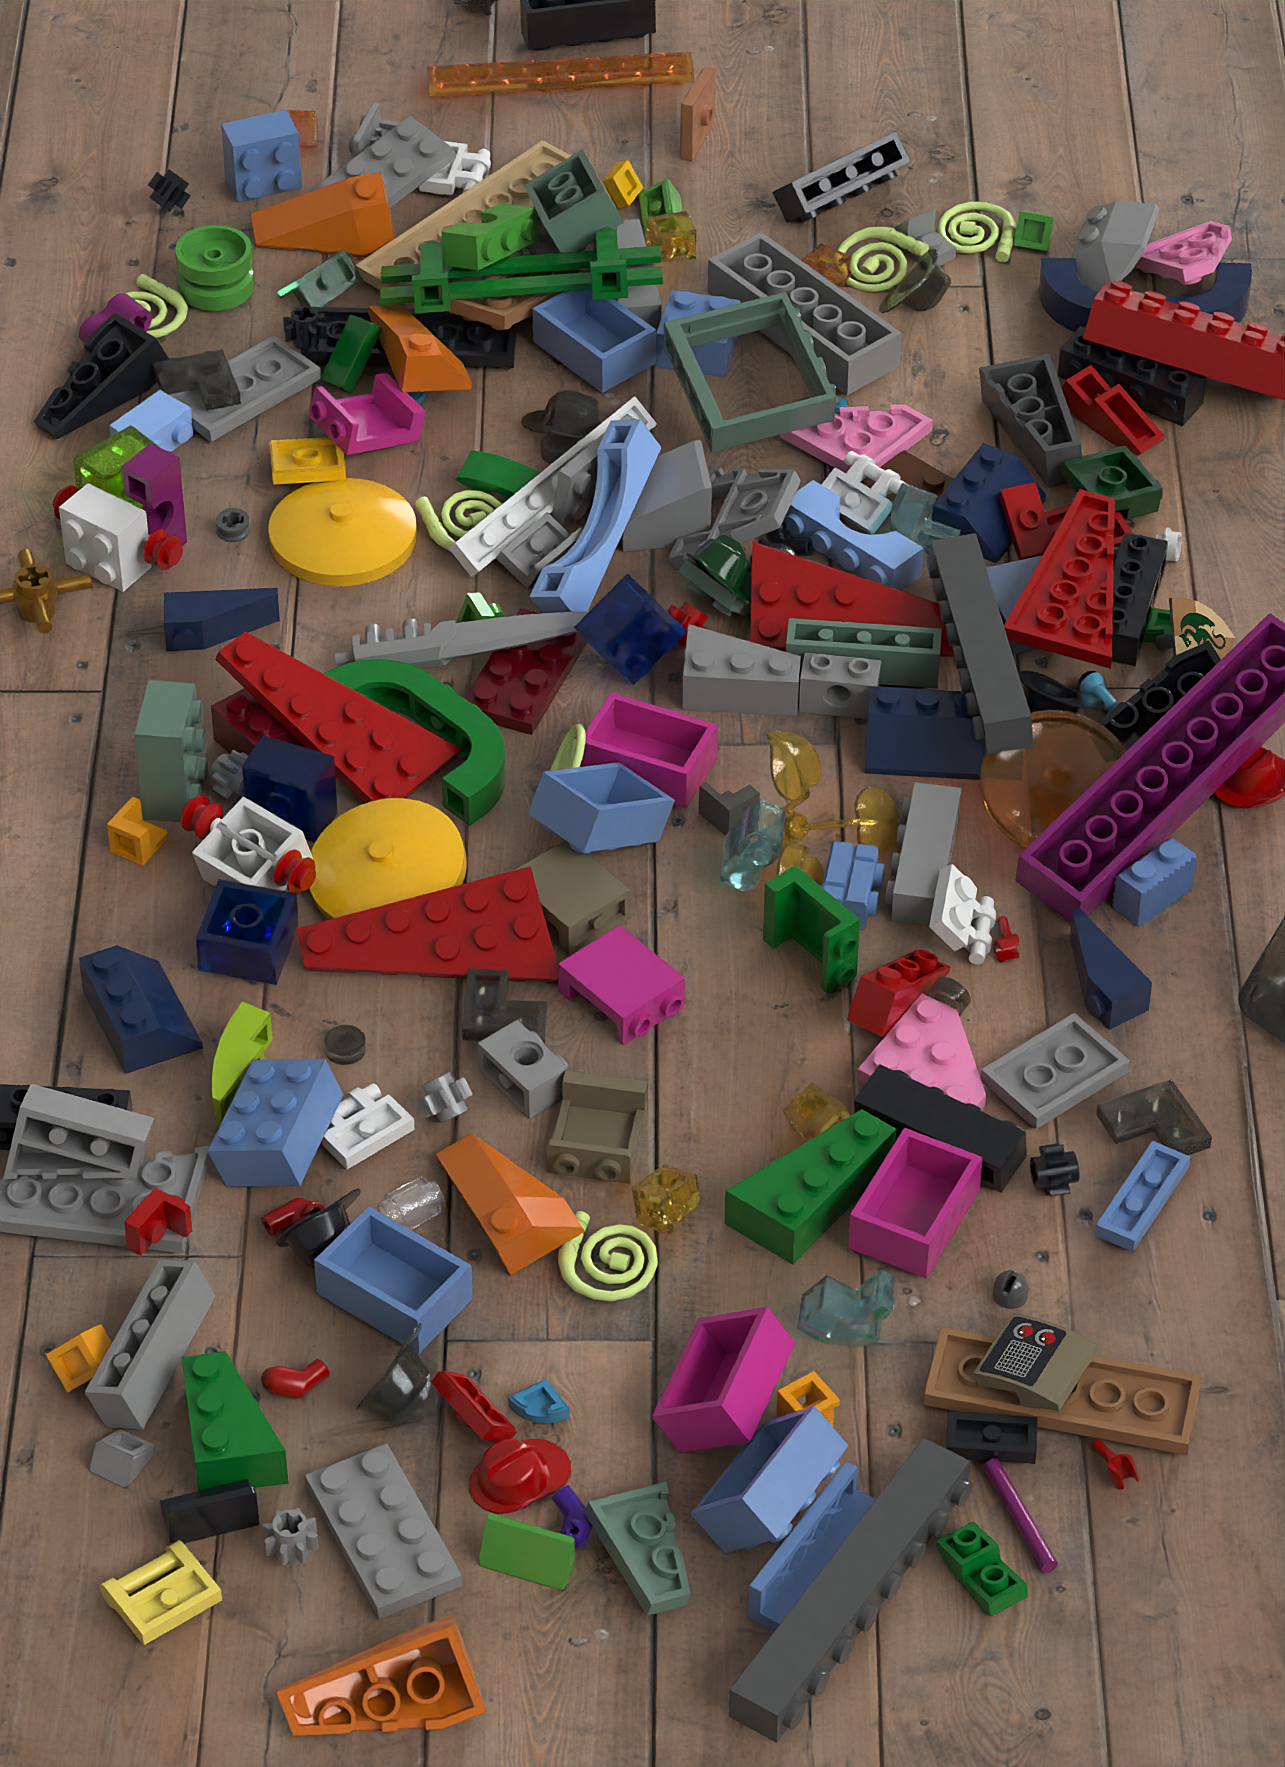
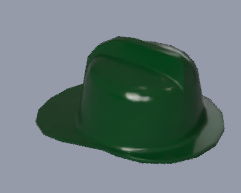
M720 535L716 539L710 538L694 555L686 553L690 559L707 569L711 575L734 595L747 604L751 603L740 590L749 562L746 559L745 548L739 542L726 535Z

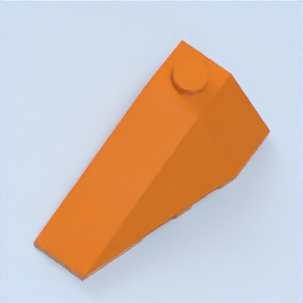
M381 171L346 178L250 213L255 243L260 248L290 251L308 249L318 250L320 254L332 255V252L351 254L352 257L365 258L395 239L387 192Z

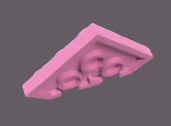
M1208 221L1148 243L1144 253L1134 267L1141 269L1144 273L1161 275L1163 279L1171 278L1178 280L1184 285L1201 281V276L1215 271L1232 240L1230 226Z
M905 404L890 405V411H869V406L839 407V413H835L834 421L780 434V438L832 467L847 473L851 468L844 463L848 452L853 451L860 456L865 454L875 460V465L881 467L902 451H907L932 431L933 419Z
M923 993L857 1069V1081L866 1084L876 1068L881 1064L892 1070H901L913 1080L928 1087H938L948 1096L965 1104H974L982 1110L986 1104V1093L958 1011Z

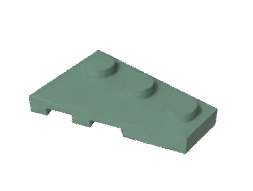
M667 1481L589 1501L584 1513L647 1616L686 1606L691 1595L682 1551L677 1548L674 1534L676 1528L674 1514L669 1511Z

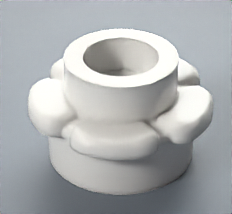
M1167 527L1163 534H1157L1156 539L1168 541L1166 560L1177 562L1181 553L1182 533L1172 531L1170 527Z

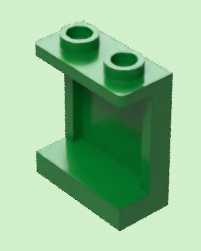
M796 865L766 882L764 888L763 940L774 949L790 938H793L822 963L821 988L826 993H830L836 988L850 983L857 976L860 919Z

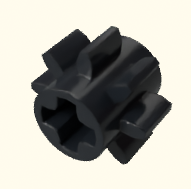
M170 169L166 171L164 176L156 172L148 184L153 189L149 198L169 212H171L175 205L182 209L191 196L185 192L189 183Z
M298 306L292 310L291 317L283 318L285 341H293V345L297 349H314L318 346L319 339L327 338L325 314H318L317 310L311 306Z
M1059 1143L1039 1146L1040 1156L1030 1158V1173L1034 1187L1036 1189L1045 1188L1046 1196L1050 1195V1197L1070 1194L1069 1184L1079 1182L1080 1178L1075 1152H1064V1145H1059Z

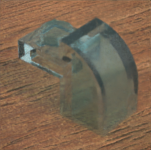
M902 483L892 504L890 532H899L923 547L924 552L929 556H933L932 540L960 536L961 530L932 521V510L937 495Z
M881 1269L855 1290L826 1275L802 1295L797 1329L828 1345L857 1348L876 1342L880 1338L881 1322L890 1315L895 1304V1297L893 1296L895 1277Z

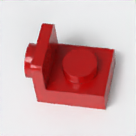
M154 1188L124 1221L127 1249L141 1256L152 1243L155 1244L161 1240L166 1228L187 1237L192 1232L190 1206L182 1198L176 1195H169Z

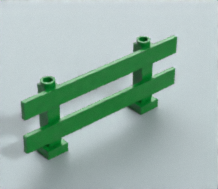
M604 227L596 231L597 250L505 257L477 271L445 266L443 264L442 242L430 240L421 244V263L381 266V283L412 281V285L380 288V305L414 303L415 314L451 311L450 300L591 289L593 300L629 298L628 287L663 284L662 267L626 269V265L661 263L660 246L618 249L617 229ZM582 268L591 269V272L451 283L448 281L449 278Z

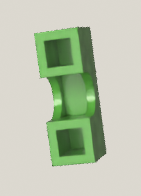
M499 203L481 212L482 223L460 222L441 231L443 264L445 266L479 271L537 242L538 225L535 208Z

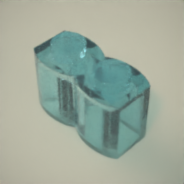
M760 799L752 803L745 810L741 824L731 829L724 839L720 882L744 892L752 889L759 883L763 876L764 868L775 862L781 854L785 823L784 809Z

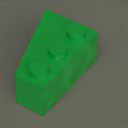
M227 1352L181 1357L198 1491L247 1479L249 1485L254 1486V1488L288 1484L286 1450Z

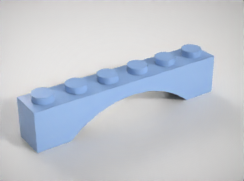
M641 419L610 421L597 449L598 470L596 490L586 525L576 543L563 557L555 563L543 567L531 592L530 599L542 613L588 611L661 450V446Z

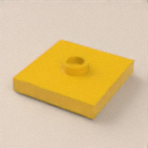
M330 437L269 441L273 485L346 480L344 452Z

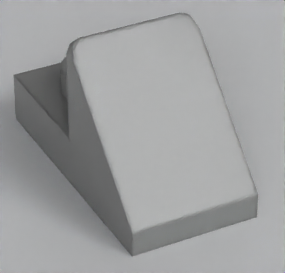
M934 208L893 227L896 231L929 245V250L925 257L899 247L928 271L955 259L956 247L934 231Z

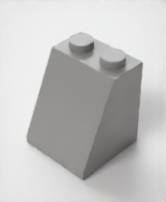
M701 440L689 442L657 456L620 538L623 552L673 548L678 537L711 530L712 487Z

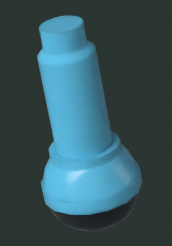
M1087 671L1081 675L1078 680L1079 690L1103 701L1105 704L1103 709L1107 713L1119 704L1106 689L1103 676L1100 673Z

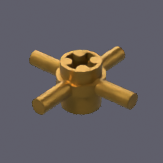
M22 549L18 553L21 568L15 574V581L12 587L0 589V604L15 602L18 605L19 615L22 619L36 623L40 633H48L53 627L50 618L56 612L55 600L58 594L91 589L90 574L54 579L49 568L35 564L33 553L30 549Z

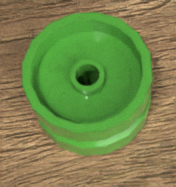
M208 225L197 227L185 233L177 241L175 259L178 269V290L187 304L201 310L221 311L232 309L245 303L253 294L255 280L252 268V245L249 237L242 231L230 226Z

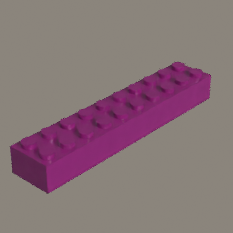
M1269 613L1019 855L1015 881L1070 923L1072 911L1080 908L1089 916L1114 891L1116 886L1114 884L1116 881L1115 876L1163 843L1285 723V623Z

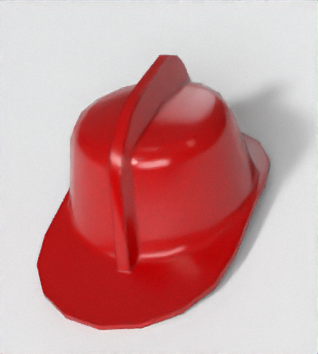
M529 1438L522 1441L503 1439L490 1446L485 1451L480 1463L475 1466L469 1478V1491L474 1502L482 1509L496 1514L513 1513L563 1487L571 1475V1461L561 1447L544 1439Z

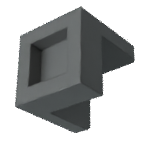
M708 783L699 786V814L728 839L759 821L760 793L751 785L734 794L730 791L719 794Z

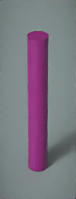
M998 1459L987 1461L983 1465V1470L1043 1573L1053 1571L1057 1567L1058 1562Z

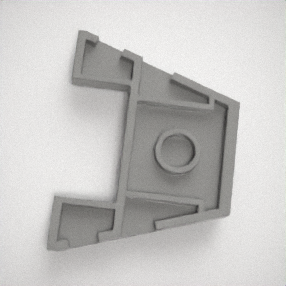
M719 467L711 468L709 478L712 487V499L727 497L710 531L677 538L668 557L673 568L680 569L686 559L695 562L686 553L694 555L710 538L716 539L720 535H726L741 544L780 528L801 482L796 471L793 469H760L758 474H747L744 468H734L732 473H724L723 469Z

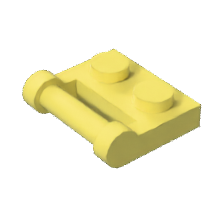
M180 1540L166 1547L167 1552L124 1577L118 1580L111 1578L100 1584V1591L107 1604L112 1609L115 1608L143 1645L222 1601V1593L219 1586ZM174 1568L177 1569L173 1573L167 1575L166 1577L160 1579L159 1581L153 1583L152 1585L146 1587L145 1589L129 1597L130 1593L152 1582L153 1580L159 1578L160 1576L166 1574Z

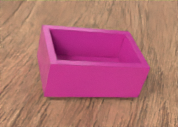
M611 692L585 731L586 741L580 767L620 762L675 800L674 805L687 808L717 760L718 725Z
M904 1128L850 1214L848 1248L927 1279L980 1191L982 1157Z
M768 1307L698 1319L652 1418L680 1453L750 1442L771 1399L780 1375L786 1366L795 1342Z

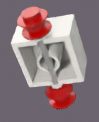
M89 483L80 490L74 485H68L58 491L54 497V515L57 519L61 520L65 563L75 570L90 574V576L104 584L124 592L151 568V564L156 562L159 569L167 570L175 566L182 557L183 549L180 537L176 535L168 537V533L164 529H157L151 535H148L146 511Z
M198 795L188 800L181 811L182 828L186 831L194 830L196 837L204 839L192 852L203 880L261 915L286 888L291 894L295 895L309 889L314 883L316 865L303 831L254 802L242 797L224 818L222 806L219 803L210 804L209 798L205 795Z

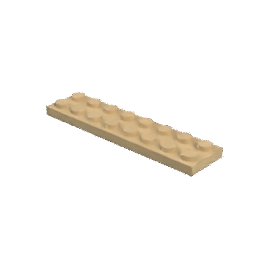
M542 140L356 264V277L379 290L384 287L411 286L412 281L381 283V266L421 263V244L430 240L442 242L441 231L460 222L482 223L481 212L499 203L535 208L524 185L571 157V155Z

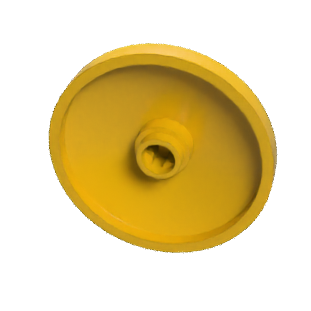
M346 478L345 481L313 482L293 491L276 506L268 526L270 549L276 561L292 575L311 583L326 586L360 585L391 574L407 561L414 550L417 540L415 514L406 499L385 485L359 478Z
M404 798L371 801L345 812L330 823L320 834L311 849L316 865V878L309 889L318 910L327 920L462 885L467 868L463 841L451 819L439 809L427 803Z

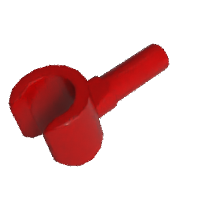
M1001 916L998 918V924L1002 938L994 939L993 941L994 952L1000 963L1019 958L1017 950L1019 936L1011 933L1007 917Z
M1095 1439L1092 1442V1448L1106 1461L1116 1489H1124L1122 1479L1132 1477L1136 1481L1140 1480L1131 1455H1117L1113 1453L1100 1439Z

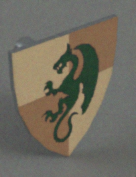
M1169 598L1172 633L1156 636V648L1159 650L1173 648V656L1210 641L1222 659L1235 639L1226 623L1211 608L1199 601L1186 598Z

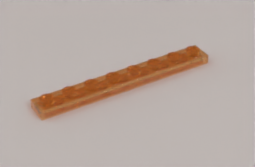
M691 52L427 66L430 96L441 97L466 94L483 95L485 93L503 92L512 94L521 91L547 92L558 89L581 90L594 87L615 88L617 86H648L650 84L694 82Z

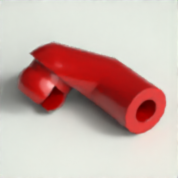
M295 1198L262 1216L261 1220L265 1230L270 1235H274L305 1217L324 1210L326 1207L319 1201Z

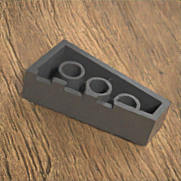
M1050 354L980 367L981 394L984 404L1048 485L1066 482L1067 480L1061 474L1062 462L1082 457V447Z

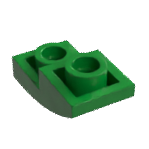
M471 450L455 480L473 490L482 491L490 494L491 490L509 499L539 475L540 472L505 457Z
M974 1521L936 1540V1547L953 1574L969 1595L990 1617L1028 1598L1027 1583L1001 1560L999 1545Z

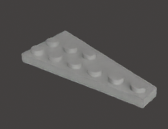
M210 1146L195 1147V1153L172 1156L171 1151L155 1153L156 1158L143 1160L136 1178L83 1179L82 1175H58L56 1179H43L42 1175H21L17 1179L5 1180L0 1178V1232L127 1247L124 1221L154 1188L169 1195H176L182 1198L191 1208V1221H193L210 1161L208 1153ZM166 1228L161 1240L155 1244L152 1243L148 1249L184 1253L188 1236L184 1237Z

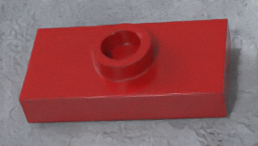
M1036 482L1001 489L998 496L1018 560L1042 556L1053 536Z
M438 1371L431 1381V1384L455 1409L453 1412L455 1418L466 1427L473 1429L482 1440L499 1442L503 1439H512L517 1433L516 1428L468 1375Z

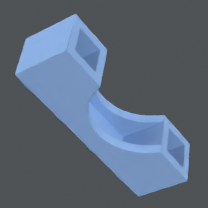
M814 480L796 491L784 518L787 525L786 530H789L792 536L811 538L813 548L817 552L824 554L846 570L861 578L900 591L922 576L923 547L897 531L871 535L859 533L846 527L840 521V496Z

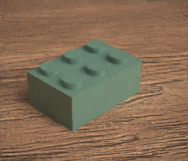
M583 149L524 185L544 227L561 253L584 251L588 244L596 240L597 230L604 227L617 229L619 225L624 223L607 189Z
M148 680L134 733L143 820L181 822V811L185 803L198 795H202V788L199 783L200 780H206L208 758L202 757V752L205 748L206 732L205 729L199 728L203 716V701L196 698L195 683Z

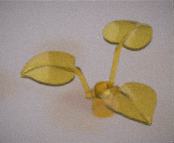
M784 731L766 734L770 745V772L774 787L781 797L791 801L786 806L778 807L777 814L767 815L762 822L761 830L764 840L769 845H780L782 848L777 861L776 876L796 865L822 887L824 873L819 860L813 856H808V847L798 843L803 840L810 830L857 826L858 844L876 846L879 853L885 852L894 846L897 842L900 824L898 819L899 813L890 795L879 787L865 788L857 795L854 804L857 818L808 823L804 815L792 811L810 797L808 787H813L820 781L821 764L819 756L812 744L800 735Z

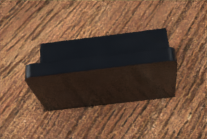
M248 1479L160 1500L161 1514L170 1545L178 1540L188 1543L260 1525L257 1494L254 1486L249 1485Z

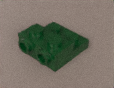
M1126 446L1062 462L1061 474L1077 493L1081 489L1115 498V512L1120 511L1126 519L1154 513L1159 510L1160 500L1163 497L1161 484L1153 478L1141 461Z

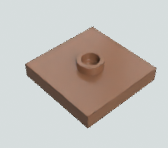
M706 66L702 68L681 103L680 157L683 160L693 161L715 124V68Z

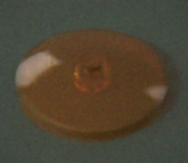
M1044 710L1032 712L1030 714L1034 747L989 755L985 752L979 773L981 798L992 821L1012 841L1027 848L1126 752L1121 742L1096 721L1068 711Z

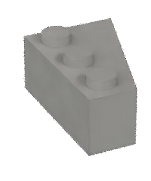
M688 624L683 671V710L797 716L801 656Z
M31 1084L19 1109L3 1180L17 1179L18 1175H42L43 1179H56L58 1175H82L83 1179L136 1178L146 1154L154 1118Z

